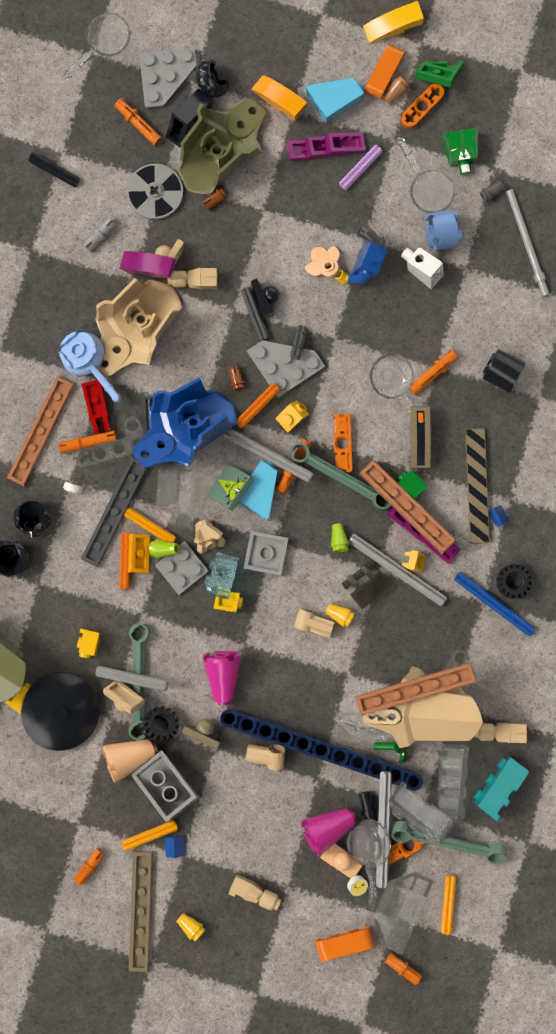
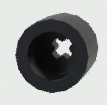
M498 349L490 357L482 372L484 373L482 379L510 393L525 366V362Z

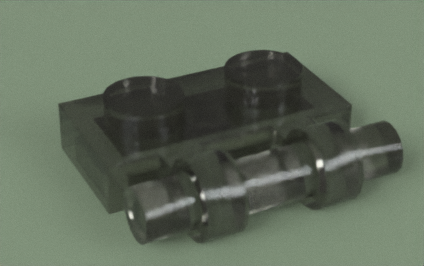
M372 560L367 564L361 565V569L353 575L347 576V580L341 583L345 589H348L351 585L355 588L349 595L360 609H363L392 586L381 571L373 575L371 570L376 565ZM366 575L369 579L360 586L357 581Z

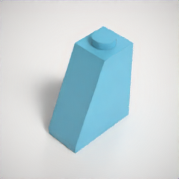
M354 78L308 85L305 89V94L325 123H328L363 100L364 88L360 82L357 83Z
M261 460L251 474V477L254 479L253 483L239 502L268 521L277 470H275L276 466L270 461L263 462Z

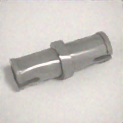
M108 217L98 229L95 228L93 230L94 233L82 245L92 252L101 241L106 240L105 237L117 225Z

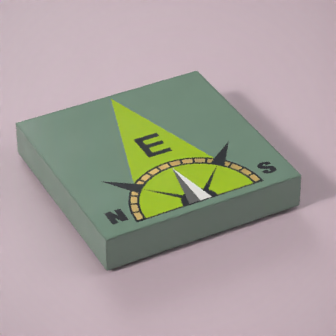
M228 464L207 496L233 511L254 479Z

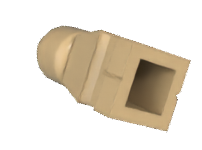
M197 268L188 271V273L186 271H173L171 278H167L168 285H172L175 288H185L188 285L190 288L199 290H217V268Z
M507 722L497 723L494 727L493 724L482 723L474 738H478L480 741H493L495 738L497 742L527 743V724Z
M236 874L228 893L234 897L239 895L246 901L259 902L260 907L269 911L273 909L277 911L281 902L277 894L268 890L262 891V888L254 881Z

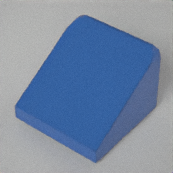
M501 505L489 510V514L496 527L509 522Z

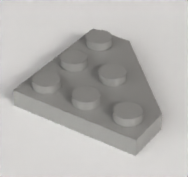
M195 47L139 53L145 109L165 107L171 97L185 83V80L197 68Z
M262 340L246 352L270 386L272 383H275L280 388V391L276 394L277 398L325 368V365L315 351L302 349L300 359L296 360L290 357L293 346Z

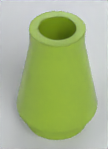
M333 524L331 536L333 552L341 553L348 551L349 542L343 524Z
M156 539L150 543L149 552L152 557L161 558L178 554L179 545L178 543Z

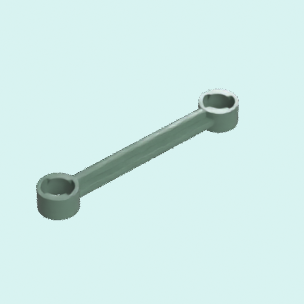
M296 443L290 448L289 456L293 462H305L372 500L373 506L379 510L387 509L391 506L389 503L385 506H379L376 502V497L380 494L374 488L310 453L307 445ZM303 447L306 451V456L296 459L293 456L294 449Z
M138 623L134 624L129 631V636L134 641L133 673L145 675V641L149 637V629L146 625ZM140 625L146 629V633L143 638L137 640L133 636V631ZM133 685V691L145 699V687ZM145 704L133 712V723L129 726V735L134 740H142L146 737L144 734L136 737L132 732L133 727L144 720Z
M396 821L392 825V838L397 842H408L411 839L486 857L489 863L495 865L503 864L506 861V847L500 843H492L486 846L452 837H446L445 839L435 833L413 829L411 824L406 821Z

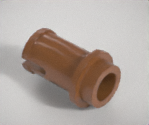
M222 188L219 190L215 189L216 192L203 200L209 211L220 202H225L227 195Z
M238 365L234 366L235 369H233V366L229 367L228 372L232 382L231 388L234 391L244 389L246 383L242 379L240 367Z

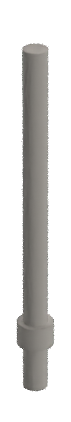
M508 190L506 193L535 274L533 276L535 283H538L542 297L548 296L549 291L545 282L547 279L545 273L541 271L514 190Z

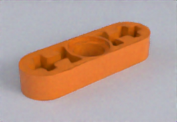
M439 84L430 85L402 114V126L407 129L414 128L442 100L444 95L443 87ZM432 90H438L439 96L435 95L430 102L428 98L432 95ZM424 102L428 108L425 111H420L417 108V104ZM415 111L416 115L413 117V123L411 121L407 123L406 116L411 117Z

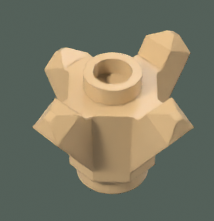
M201 520L196 523L194 542L197 543V551L200 554L207 552V549H212L216 546L223 547L226 540L222 537L223 532L215 528L209 520Z

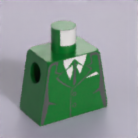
M478 128L442 133L440 140L449 166H459L460 175L462 176L470 174V164L476 163L478 159Z

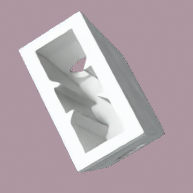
M406 248L402 253L401 257L407 261L408 271L430 289L443 277V263L422 248H418L415 252Z

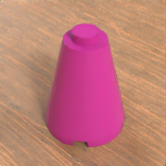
M230 650L215 651L216 654L210 655V652L204 653L202 658L213 700L218 702V705H228L229 702L233 701L241 653L236 655V651Z
M347 808L303 819L300 821L301 828L305 826L306 833L303 834L312 851H317V856L319 857L355 826L357 819L352 810L349 811Z

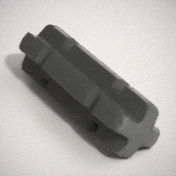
M297 326L290 355L292 359L299 360L301 357L307 332L305 326Z

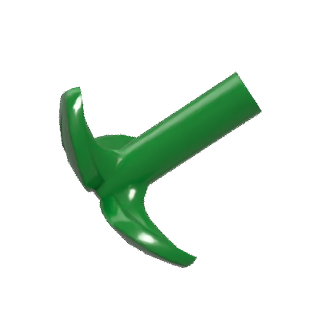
M396 742L374 743V750H394L400 754L399 763L403 761L406 755V747L399 748Z

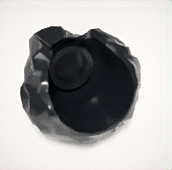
M215 60L201 61L196 68L198 86L212 98L223 96L228 91L229 81L219 80L214 66H216Z
M28 500L14 510L13 521L17 529L21 530L27 538L32 539L40 536L45 529L51 526L52 513L45 504Z
M1 540L0 575L6 577L20 575L28 568L30 561L29 550L17 541L8 542Z

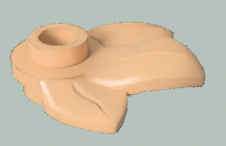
M335 246L329 248L328 251L322 247L313 248L311 251L312 262L305 266L306 271L312 276L334 277L339 270L337 262L340 258V253Z

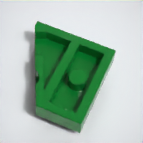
M447 61L422 62L416 71V78L444 87H451L462 71L464 61H458V65H447Z

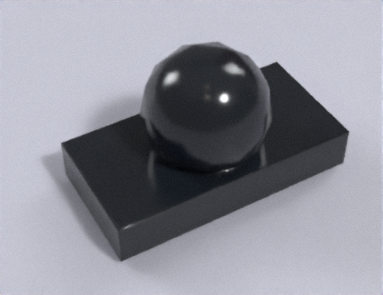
M256 278L251 281V288L265 317L268 319L273 316L270 304L278 301L280 293L274 286H266L262 290Z

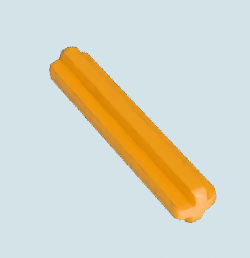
M128 508L124 516L159 539L174 543L176 537L132 508Z
M172 820L123 840L122 846L125 851L131 850L177 831L178 826L175 820Z
M446 875L441 922V933L445 935L452 934L456 877L453 875Z

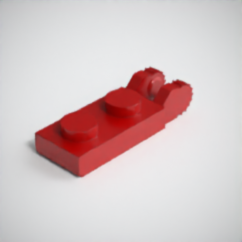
M98 380L81 383L94 434H99V426L96 420L102 418L104 429L106 432H111L102 384Z

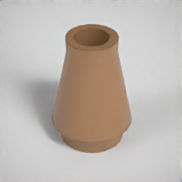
M398 76L396 79H393L382 98L391 105L395 100L408 92L407 89L410 86L402 77Z

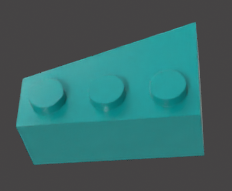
M509 756L506 759L503 757L498 762L497 771L494 774L490 773L485 780L487 783L483 789L479 788L473 796L475 799L473 803L496 821L500 817L498 812L503 806L506 807L510 801L508 799L514 791L518 790L529 773L528 770Z

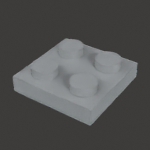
M251 531L243 569L281 576L289 538Z
M185 541L179 545L178 554L165 556L155 564L178 595L209 572Z

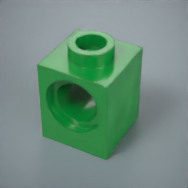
M412 470L409 473L404 471L397 478L399 480L398 484L413 499L427 487Z

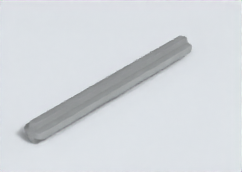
M232 429L221 435L306 482H310L314 474L309 470Z
M353 534L350 537L349 544L439 606L446 602L447 597L357 534Z
M382 771L380 773L376 886L379 888H387L392 784V773L389 771Z

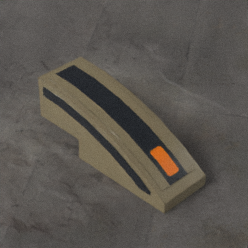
M410 406L411 468H430V406Z

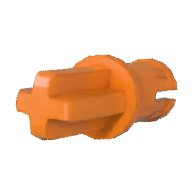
M96 848L89 859L83 862L84 865L73 878L74 882L82 886L92 872H96L95 868L106 855Z
M392 952L384 961V963L397 971L399 976L402 975L414 985L420 982L421 974L411 968L408 962H403Z

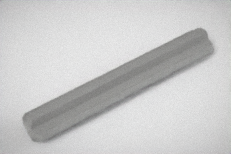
M98 666L95 673L97 677L160 691H166L169 685L167 680Z

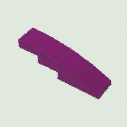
M363 132L328 133L326 136L308 137L306 140H288L286 142L289 161L312 160L366 151Z
M392 507L386 514L447 564H450L461 550L453 543L441 554L396 509Z

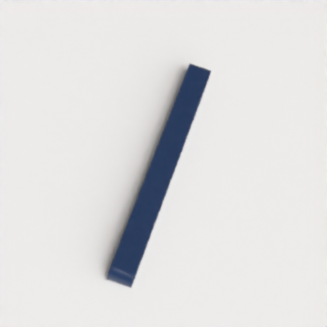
M232 709L225 710L220 716L222 725L227 728L380 779L382 771L391 772L392 770H399V778L392 780L394 785L412 791L419 790L423 785L422 777L414 771ZM226 713L234 715L235 720L233 723L229 724L224 721ZM245 719H250L253 722V727L249 730L242 727V722ZM262 726H269L272 730L271 734L268 736L262 735L260 732ZM281 732L289 733L290 739L287 742L279 740ZM300 738L308 740L306 748L298 747L297 742ZM320 744L325 745L327 748L326 752L322 755L316 753V747ZM337 751L345 753L342 761L335 760L334 754ZM361 757L363 759L362 766H353L354 758ZM375 763L381 764L382 767L381 771L377 774L371 771V767ZM411 776L418 777L417 785H409L408 780Z

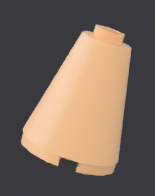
M147 739L102 746L103 756L106 758L107 767L114 783L121 781L139 769L158 752L156 744Z

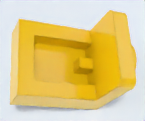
M296 400L289 404L275 419L287 432H290L309 413L305 405Z
M217 589L214 609L236 613L237 609H241L243 598L239 597L240 593Z

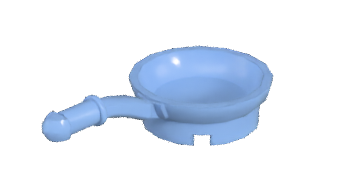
M73 332L67 335L61 343L62 348L60 352L65 369L71 374L78 376L93 373L112 400L116 403L120 402V394L116 392L113 385L98 370L104 356V347L101 340L94 334L87 332Z

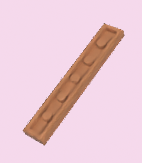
M59 376L56 377L7 479L25 487L75 384Z
M374 460L360 472L359 475L441 554L456 541Z
M469 662L357 695L355 699L360 715L363 716L476 682L472 665Z

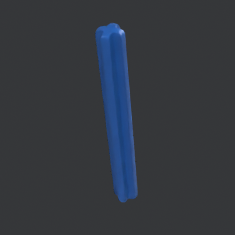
M462 572L455 576L454 580L527 636H531L534 633L535 627Z

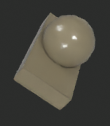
M209 719L199 720L195 729L185 725L182 730V734L214 749H217L220 743L219 740L210 737L214 733L215 727Z

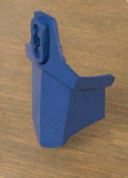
M200 378L171 393L165 390L156 391L153 394V403L149 411L150 429L132 448V452L143 468L173 461L189 467L195 460L199 450L237 424L234 404L213 390L206 391ZM159 445L165 446L164 448H158ZM149 454L147 458H142L143 455Z

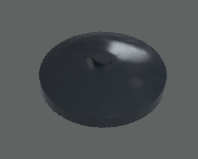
M56 672L41 677L29 687L21 704V721L28 736L39 746L53 751L69 750L81 745L94 732L99 720L100 708L96 693L85 680L71 673Z

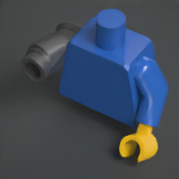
M362 225L358 230L357 236L367 242H364L351 274L347 275L340 269L338 273L341 276L335 277V279L342 285L347 282L366 284L377 276L388 251L384 248V236L380 237L373 229Z

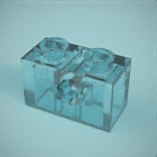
M217 552L216 558H212L209 569L212 570L211 575H207L205 579L206 594L229 600L239 564L238 557Z

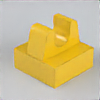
M414 550L405 552L404 555L410 557L409 563L402 562V566L411 571L422 573L426 554Z

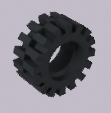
M511 564L503 567L496 578L499 592L510 599L524 597L532 588L531 582H533V578L531 579V573L520 564ZM511 574H516L521 578V585L517 589H512L507 584V579Z
M157 706L151 709L142 721V724H144L142 730H145L144 736L148 735L149 738L147 740L151 741L153 739L154 744L169 742L179 730L177 729L179 727V723H177L179 718L174 717L176 714L174 711L172 713L169 712L171 710L169 707L166 710L165 706L160 708ZM163 719L167 723V730L164 732L156 730L154 720Z

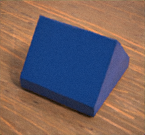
M184 836L165 837L166 857L177 858L185 856Z

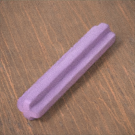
M374 145L340 181V187L347 190L382 154L383 150L378 145Z

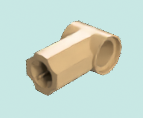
M299 609L293 628L329 638L334 622Z
M277 744L269 747L248 745L246 762L264 764L269 769L276 771L284 768L285 748Z

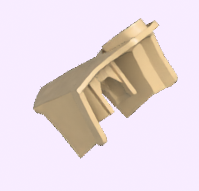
M134 278L112 301L104 300L96 305L97 314L95 320L100 330V340L104 347V356L98 370L104 376L110 377L132 363L150 365L158 340L182 309L179 296L172 286L154 280H147L142 283ZM119 347L121 349L120 353L115 354L114 349ZM108 361V367L103 368L102 363Z
M411 667L401 683L425 676L421 669ZM461 687L374 712L375 716L363 715L364 725L391 734L399 748L408 747L414 741H470L477 734L483 723L475 700L472 696L465 694ZM391 713H393V714H395L396 716L392 718V717H389L388 715L391 714Z

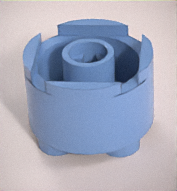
M445 210L426 214L425 221H428V226L425 227V234L429 247H433L432 251L436 252L457 247L458 242L462 240V231L458 229L457 212Z

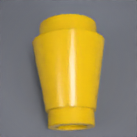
M331 603L325 614L343 627H349L355 617V613L351 609Z
M185 913L176 921L187 937L195 942L205 932L203 924Z

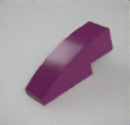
M124 251L119 269L129 274L144 275L146 277L171 278L176 259L151 253Z

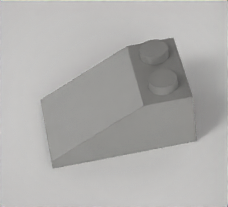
M162 750L131 774L165 822H171L200 798Z

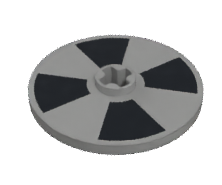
M148 164L136 170L129 179L127 197L131 207L137 214L147 219L158 220L170 216L178 209L183 198V186L177 173L168 166ZM152 188H154V189L159 188V189H158L159 194H158V195H157V194L151 195V194H152L151 189H152Z

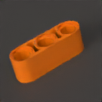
M388 44L369 78L364 92L381 100L383 92H386L391 82V77L395 75L405 52Z
M364 926V929L361 930L357 928L345 931L346 934L342 935L338 933L326 936L327 939L320 940L319 938L315 940L320 961H328L374 948L375 944L370 926Z

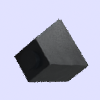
M200 88L172 113L165 137L179 148L181 147L182 140L199 119L197 110L200 103L204 104L207 109H211L213 98Z

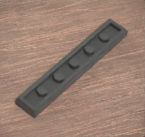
M131 457L81 557V560L96 567H99L148 469L143 468L136 458Z

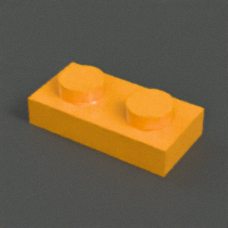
M129 534L128 572L149 573L150 535Z

